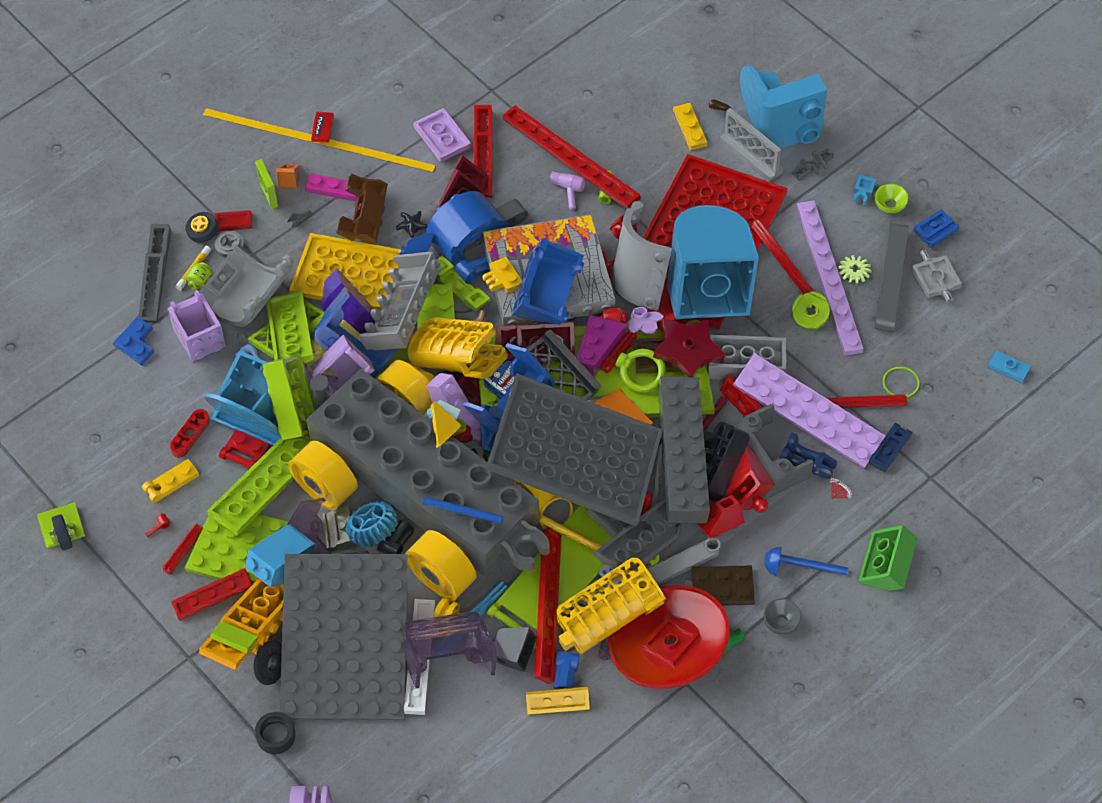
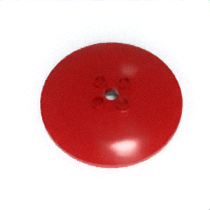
M686 585L660 587L666 598L664 604L647 615L644 612L609 636L608 647L612 661L618 671L631 682L654 689H670L684 686L705 676L722 659L730 640V624L723 606L712 595L701 589ZM668 640H676L673 644H666Z

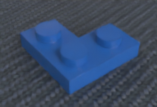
M137 316L113 342V345L142 366L154 353L151 347L142 342L153 328Z

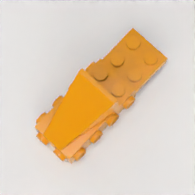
M258 578L222 617L221 621L258 636L256 644L247 654L210 637L200 647L199 654L234 670L239 667L251 652L256 654L265 642L273 640L279 625L283 622L284 584L269 587Z

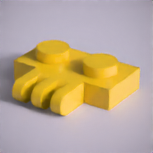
M507 257L489 263L491 271L482 276L492 292L503 288L508 294L518 290L522 279Z

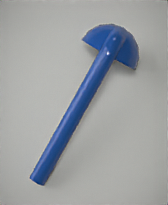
M782 547L771 549L764 559L767 571L774 576H777L779 562L847 575L848 567L782 555Z

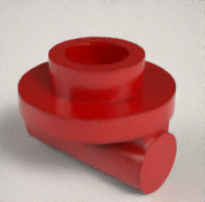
M466 425L465 432L453 437L461 443L470 442L473 439V435L469 425Z

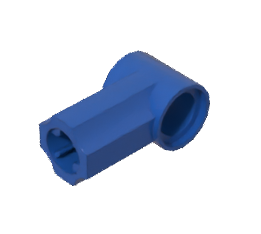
M484 256L471 262L462 260L455 266V272L466 284H471L478 276L490 272L487 257Z
M558 652L557 672L554 683L555 690L573 687L574 674L578 669L579 653Z

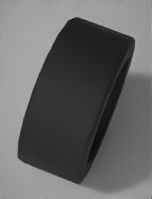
M267 713L256 723L255 738L259 747L266 753L280 754L287 751L294 744L296 737L294 724L290 717L284 713ZM274 723L285 725L287 736L284 740L278 743L265 741L263 731L267 726Z

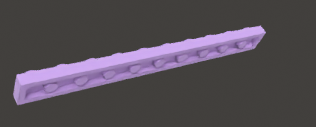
M815 200L797 203L798 215L825 298L830 306V313L844 356L863 353V346Z

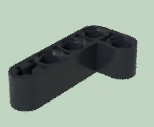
M719 422L714 428L713 435L720 440V443L706 471L709 500L714 502L723 498L750 439L747 432L725 422Z

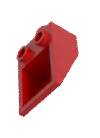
M747 444L728 485L726 495L727 497L733 495L740 503L742 510H751L753 508L758 513H764L768 509L769 504L763 497L775 484Z

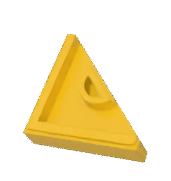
M434 401L431 404L433 411L432 421L434 433L436 434V448H438L455 434L462 425Z

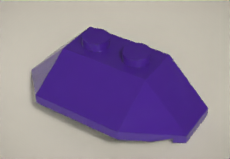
M336 268L324 281L321 308L325 312L344 287L347 288L350 297L341 306L344 312L343 320L360 334H363L365 332V323H373L375 325V320L371 316V310L374 308L343 273Z

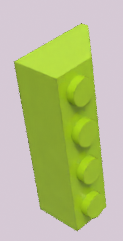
M301 353L263 364V375L268 384V394L273 403V412L277 418L278 431L282 440L308 434L306 419L316 410Z

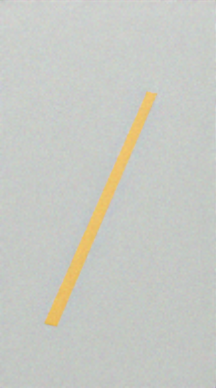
M207 108L203 113L205 116L311 142L312 134ZM330 139L329 143L314 142L433 172L436 166Z

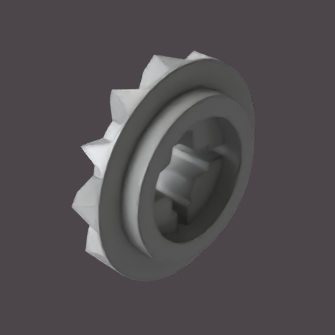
M225 231L216 237L214 245L220 255L225 254L228 256L236 245L242 249L244 240L235 231ZM227 240L232 244V247L227 245Z

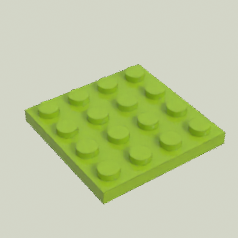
M259 514L237 536L208 516L187 561L185 570L186 572L214 580H219L245 568L249 549L284 526L289 525V523ZM246 568L252 584H254L258 577Z

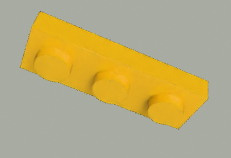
M691 103L674 106L673 112L690 151L707 147V140Z
M588 687L526 692L528 715L590 709Z

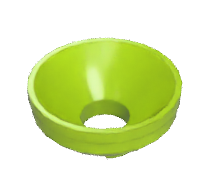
M885 184L877 189L875 203L880 210L886 213H898L906 207L908 193L897 184ZM892 201L895 203V206L888 207L885 203Z

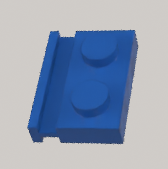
M941 209L914 226L913 231L932 248L957 232L959 225H956L954 220Z

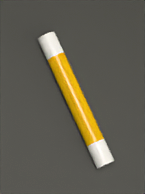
M209 246L204 247L177 283L176 289L181 291L188 282L186 274L195 263H201L211 252Z

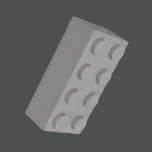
M710 335V339L725 353V358L722 361L708 363L709 379L726 380L731 375L737 379L754 353L786 373V338Z

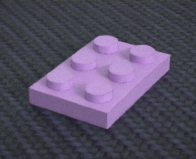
M444 108L413 123L415 130L440 163L471 148L470 141Z

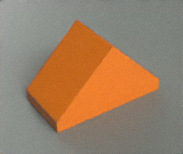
M281 164L277 167L276 173L279 187L297 188L300 164Z

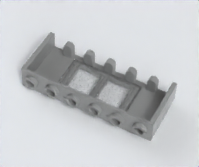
M433 252L394 255L393 259L398 265L399 270L397 271L396 268L389 269V275L393 280V284L391 282H384L383 288L387 293V297L384 295L377 296V302L382 309L381 311L379 309L371 310V316L375 320V325L373 323H365L367 333L359 334L358 336L366 350L407 347L430 287L433 286L441 267Z

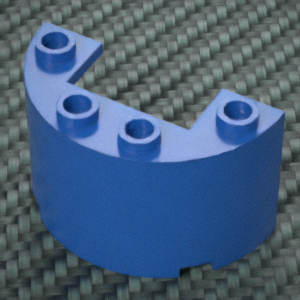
M470 191L455 194L448 202L439 206L428 224L426 234L434 233L431 246L455 268L457 263L466 260L462 250L482 236L483 231L508 228L510 225L482 193Z

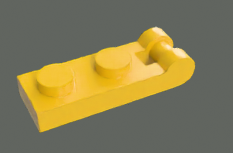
M187 459L156 479L145 482L142 489L145 493H149L151 501L156 503L200 475L190 460Z

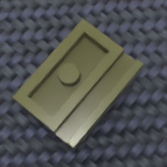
M349 505L334 511L332 510L327 514L322 513L326 547L329 551L336 547L341 548L353 544L345 530V523L350 520L348 517L352 515Z

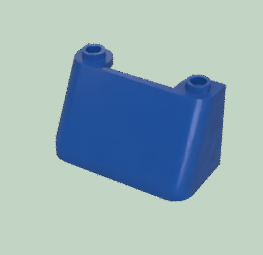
M542 238L529 257L512 315L561 325L562 322L565 323L569 315L565 305L574 276L577 272L581 273L584 267L582 262L584 255Z

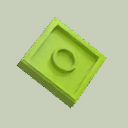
M262 159L257 160L255 164L259 184L272 209L277 208L278 203L274 184Z

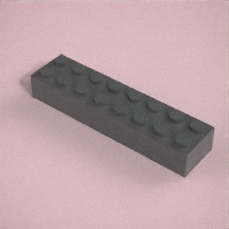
M660 377L658 398L660 427L663 430L661 442L667 523H707L710 509L699 377Z

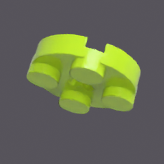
M809 292L804 295L802 294L793 303V317L800 327L808 330H818L828 321L830 306L826 298L820 293ZM815 307L816 313L808 315L807 308Z

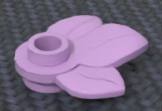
M637 307L632 311L631 320L628 322V329L632 333L639 330L646 334L655 333L657 331L656 322L661 321L663 315L656 311L648 312L644 307Z

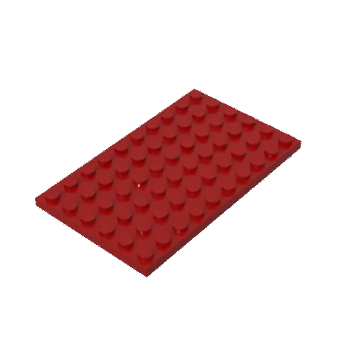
M687 154L643 239L671 248L674 224L677 217L692 207L712 205L730 209L746 220L758 253L763 241L752 228V225L755 221L761 220L766 228L770 229L788 188ZM668 266L667 275H666V279H665V284H666V285H667V280H668L669 266ZM725 317L694 318V320H699V322L708 320L709 327L719 330Z

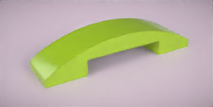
M443 256L438 258L441 267L436 278L441 284L452 283L453 296L475 311L490 301V298L479 288L475 289L470 284H466Z

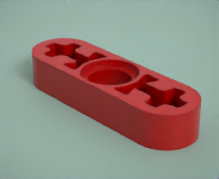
M195 410L170 442V450L173 456L178 458L184 457L209 425L210 418L206 410ZM186 431H195V434L193 436H185Z

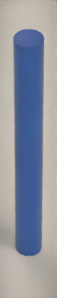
M424 497L423 505L499 524L503 522L504 516L429 497Z

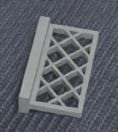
M729 108L726 111L725 133L720 136V142L766 180L772 182L783 173V168L780 166L782 149Z

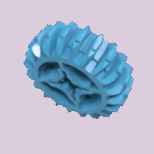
M372 500L369 504L365 503L364 506L358 507V510L352 511L353 515L349 516L350 520L345 523V530L348 538L357 547L362 546L365 548L367 545L372 547L373 544L378 545L380 541H385L386 537L391 536V532H394L396 530L395 527L398 525V517L394 508L386 501L381 502L377 500L374 502Z

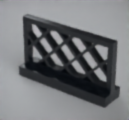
M551 329L527 348L535 358L547 359V367H544V369L548 373H560L559 381H555V385H559V390H562V386L572 387V395L575 396L576 387L583 388L587 394L583 397H577L585 400L598 393L601 384ZM543 344L547 348V354L537 353V347ZM550 359L558 360L560 368H551ZM563 373L570 374L573 377V383L563 382Z

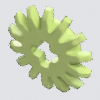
M852 255V260L845 257L846 261H840L842 265L838 266V269L843 270L839 274H845L844 280L848 278L850 283L852 280L858 283L860 279L862 282L865 281L864 276L870 277L868 273L872 272L869 269L871 264H865L867 262L866 259L860 261L861 256L855 260L854 255ZM856 265L857 268L860 270H857V272H853V269L850 268H853V266Z

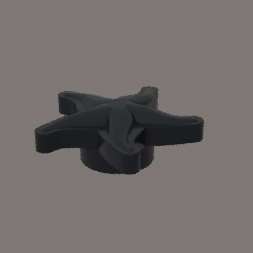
M418 211L413 216L401 212V217L404 218V221L396 226V230L405 229L410 237L414 238V233L421 229H427L428 225L420 222L421 211Z

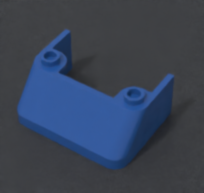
M344 287L326 309L315 330V340L320 346L328 350L344 335L371 361L374 371L370 376L375 378L398 349L366 350L361 341L339 326L344 318L341 306L350 297L348 289Z
M509 343L506 344L505 347L515 357L510 366V373L514 378L518 373L555 388L554 379L528 349ZM512 384L496 405L500 407L503 411L505 409L512 388ZM468 402L463 403V406L479 423L497 434L501 420H496L489 414L491 406L482 405L479 407Z

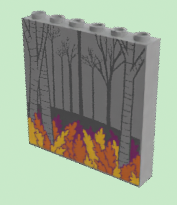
M591 214L483 231V245L488 265L507 257L521 279H523L532 250L542 238L584 255L582 260L584 267L581 273L577 272L574 276L565 305L567 312H569L567 319L603 313L604 309L615 307V297ZM503 288L495 291L503 326L544 323L512 315L519 289L508 294Z

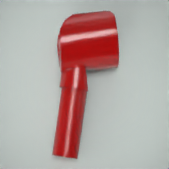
M165 513L157 516L158 524L145 533L147 537L160 528L166 529L170 526V521Z

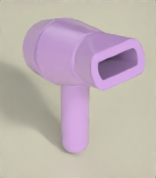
M552 171L550 175L551 183L567 189L570 211H575L574 191H583L585 179L578 175Z

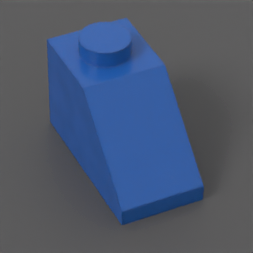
M430 232L408 240L406 247L402 246L400 255L428 252L434 233Z

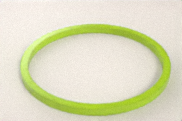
M894 367L889 369L885 373L883 377V387L886 390V392L890 395L895 394L891 393L887 389L885 385V377L889 372L896 369H903L911 372L917 380L916 390L913 393L906 395V397H911L917 392L919 388V378L916 375V373L911 369L906 367Z

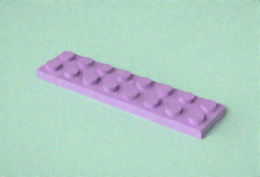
M755 353L733 384L734 387L764 406L773 403L775 413L863 469L885 438L884 434Z

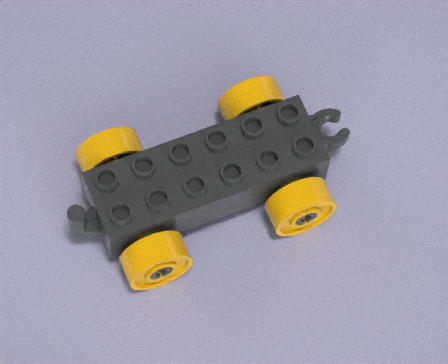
M396 360L376 379L360 368L334 394L330 393L329 381L326 376L316 375L312 377L309 384L316 411L306 419L310 442L289 461L288 467L292 476L314 501L324 508L333 511L357 490L358 484L356 479H358L426 532L405 554H408V566L412 572L434 594L440 598L445 597L450 602H453L475 581L477 577L475 569L487 578L504 560L520 570L532 571L534 569V559L531 556H524L519 552V547L524 542L534 543L542 555L549 554L548 538L536 527L540 524L539 514L549 500L556 496L487 470L488 462L453 436L436 448L437 441L433 422L424 416L432 404L427 388L429 380L415 367L404 361ZM424 497H429L504 516L503 522L499 524L423 505Z

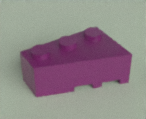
M590 315L577 359L593 377L601 369V364L626 335L627 324Z

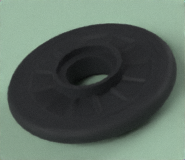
M275 640L265 642L255 655L254 674L256 679L263 685H272L281 677L282 645ZM270 658H271V659H272V663H271V666L268 667V662H269V660H270Z

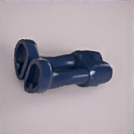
M793 432L790 434L786 446L779 459L789 460L795 467L806 462V460L795 455L814 461L812 474L829 479L833 474L832 469H835L837 466V460L826 453L816 452L801 446L798 435Z

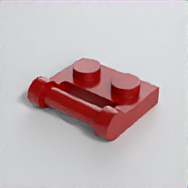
M236 429L225 447L220 450L219 458L223 460L228 459L247 467L249 470L270 449V443ZM232 450H233V451H236V452H238V453H240V454H243V455H245V456H247V457L252 458V460H248V459H246V458H243V457H241V456H239V455H236V454L232 453L231 451H232Z

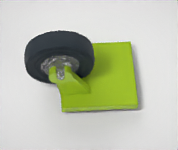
M75 502L37 514L47 549L60 545L63 551L71 549L72 540L85 536Z

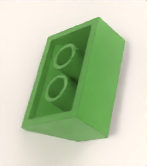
M904 525L872 531L858 582L885 591L904 589L918 537Z

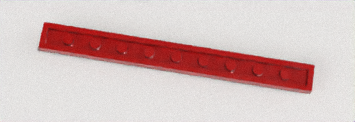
M516 105L503 115L505 122L624 208H631L633 202L641 199L639 193Z

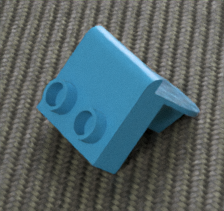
M750 65L742 67L740 71L741 94L747 114L754 128L780 149L799 142L809 144L821 136L827 88L819 74L782 85L775 72L756 71Z
M239 350L218 394L206 393L204 399L215 409L211 419L274 445L282 437L278 431V422L273 412V403L268 394V384L263 375V364L268 362Z

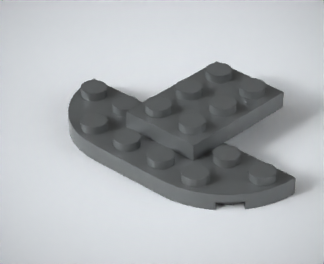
M665 498L640 516L637 526L591 509L587 511L612 537V539L597 549L593 555L601 563L613 568H617L631 558H638L646 565L675 541L682 526L680 523H667ZM630 563L631 567L629 570L638 569L639 564L634 565Z

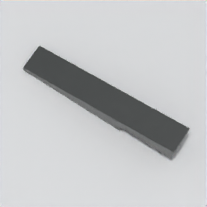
M151 224L148 253L145 255L138 315L145 322L158 321L171 238L169 224Z

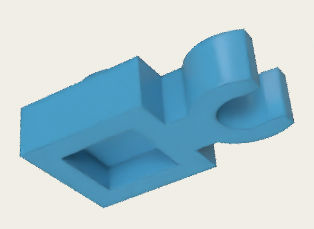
M859 174L854 187L853 203H856L857 199H862V205L865 206L867 196H872L877 179Z

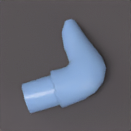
M247 344L240 348V351L247 354L250 353L252 356L260 359L256 347L252 344Z

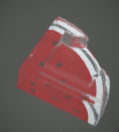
M830 478L832 499L852 497L849 487L838 479Z

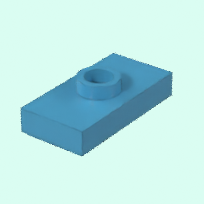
M996 350L987 368L1023 383L1031 366Z

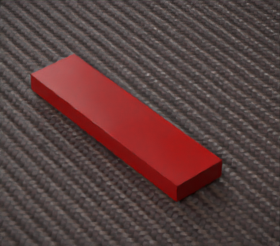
M246 568L181 596L171 601L180 621L247 591L253 584Z

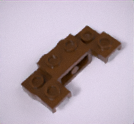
M351 173L348 176L345 191L357 196L353 220L342 216L339 219L336 233L351 241L357 238L365 243L374 244L377 241L379 228L382 225L381 217L385 210L384 202L388 183L380 179H367Z

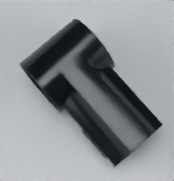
M400 520L395 527L396 530L391 532V536L386 537L385 541L379 542L377 551L382 554H401L404 544L413 534L414 528L407 521Z

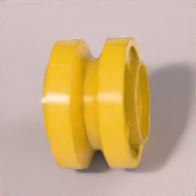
M442 598L435 608L433 624L439 626L443 623V628L450 630L459 616L460 604L457 602L450 604L449 599Z

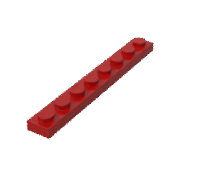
M547 528L542 530V532L548 538L550 551L547 555L541 554L534 678L551 684L555 681L561 535Z

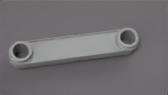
M715 537L708 538L647 568L656 583L660 585L691 570L692 567H697L718 557L721 552V543Z

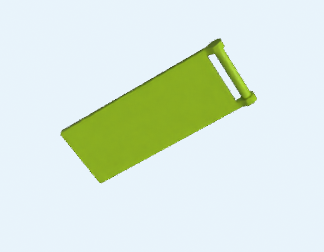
M580 505L563 526L603 546L612 537L587 513L589 508ZM556 532L561 535L559 607L562 603L588 587L605 564L601 563L593 555L595 553L594 550ZM540 552L534 558V569L532 571L523 570L497 602L489 608L487 612L489 616L496 617L510 628L522 627L499 610L502 606L537 631Z

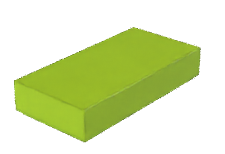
M221 621L211 632L210 638L247 654L256 644L258 636Z

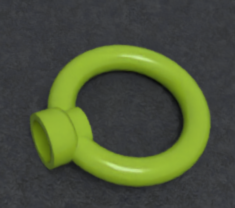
M638 349L630 352L628 355L623 352L619 355L616 367L620 368L621 379L629 389L635 392L646 393L659 387L660 377H665L666 366L663 360L653 358L654 351ZM649 357L656 362L658 375L652 383L639 385L629 378L628 368L635 358Z

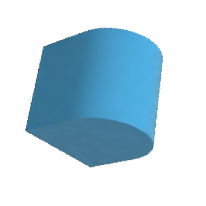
M703 205L685 210L677 217L674 224L667 289L675 319L750 315L759 256L748 223L738 213L720 206Z

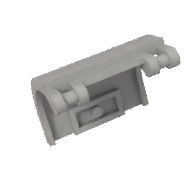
M635 201L632 203L631 209L627 208L624 214L611 280L618 294L627 301L640 307L658 311L672 248L649 242L634 231L632 225L640 222V212L643 211L644 206L643 203Z
M236 245L199 293L203 294L218 320L232 326H247L292 271L294 259L289 255H285L281 264H278L276 268H271L254 260Z

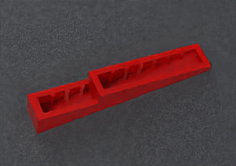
M474 105V164L489 175L482 187L485 189L483 193L485 197H492V105Z

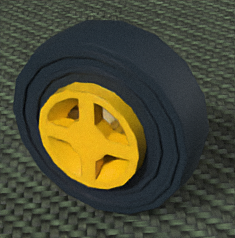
M199 212L189 218L185 225V231L192 241L196 243L207 242L216 235L218 222L211 213Z

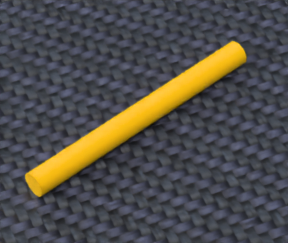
M544 515L540 520V523L594 551L602 546Z

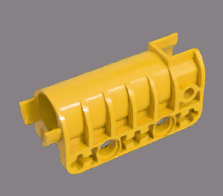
M430 318L411 336L408 343V357L414 366L452 372L457 371L463 373L466 377L487 379L492 376L508 358V353L502 345L489 344L496 330L492 323Z
M631 558L558 607L557 622L564 632L558 636L560 639L558 641L565 652L574 647L582 655L644 612L647 615L664 604L666 598L642 561L638 558ZM630 563L634 565L639 564L638 569L629 572ZM620 580L622 583L614 584L612 581ZM580 602H586L588 605L586 607H581L578 604Z

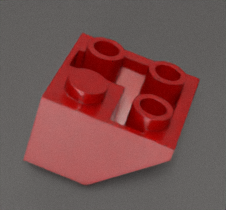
M730 495L709 506L710 512L707 523L696 524L711 539L745 523L740 503L733 495Z

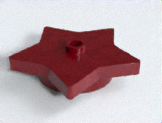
M664 319L663 331L665 340L654 351L653 358L669 362L673 367L682 370L687 377H694L705 364L724 360L725 353L710 339L708 320L685 325Z

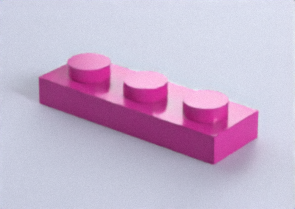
M310 173L305 186L306 192L357 202V196L345 191L347 180Z

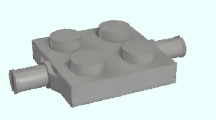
M922 250L920 255L924 261L912 266V272L927 298L943 295L946 302L951 303L954 298L950 291L961 288L962 282L946 255L931 258L927 250Z

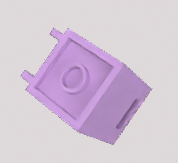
M198 290L194 292V297L176 305L173 301L170 303L171 307L167 308L173 330L192 362L226 347L221 325L205 297Z
M344 335L311 366L313 377L324 375L323 372L327 369H330L338 377L334 383L328 379L331 394H334L360 368L369 375L374 371L371 361Z

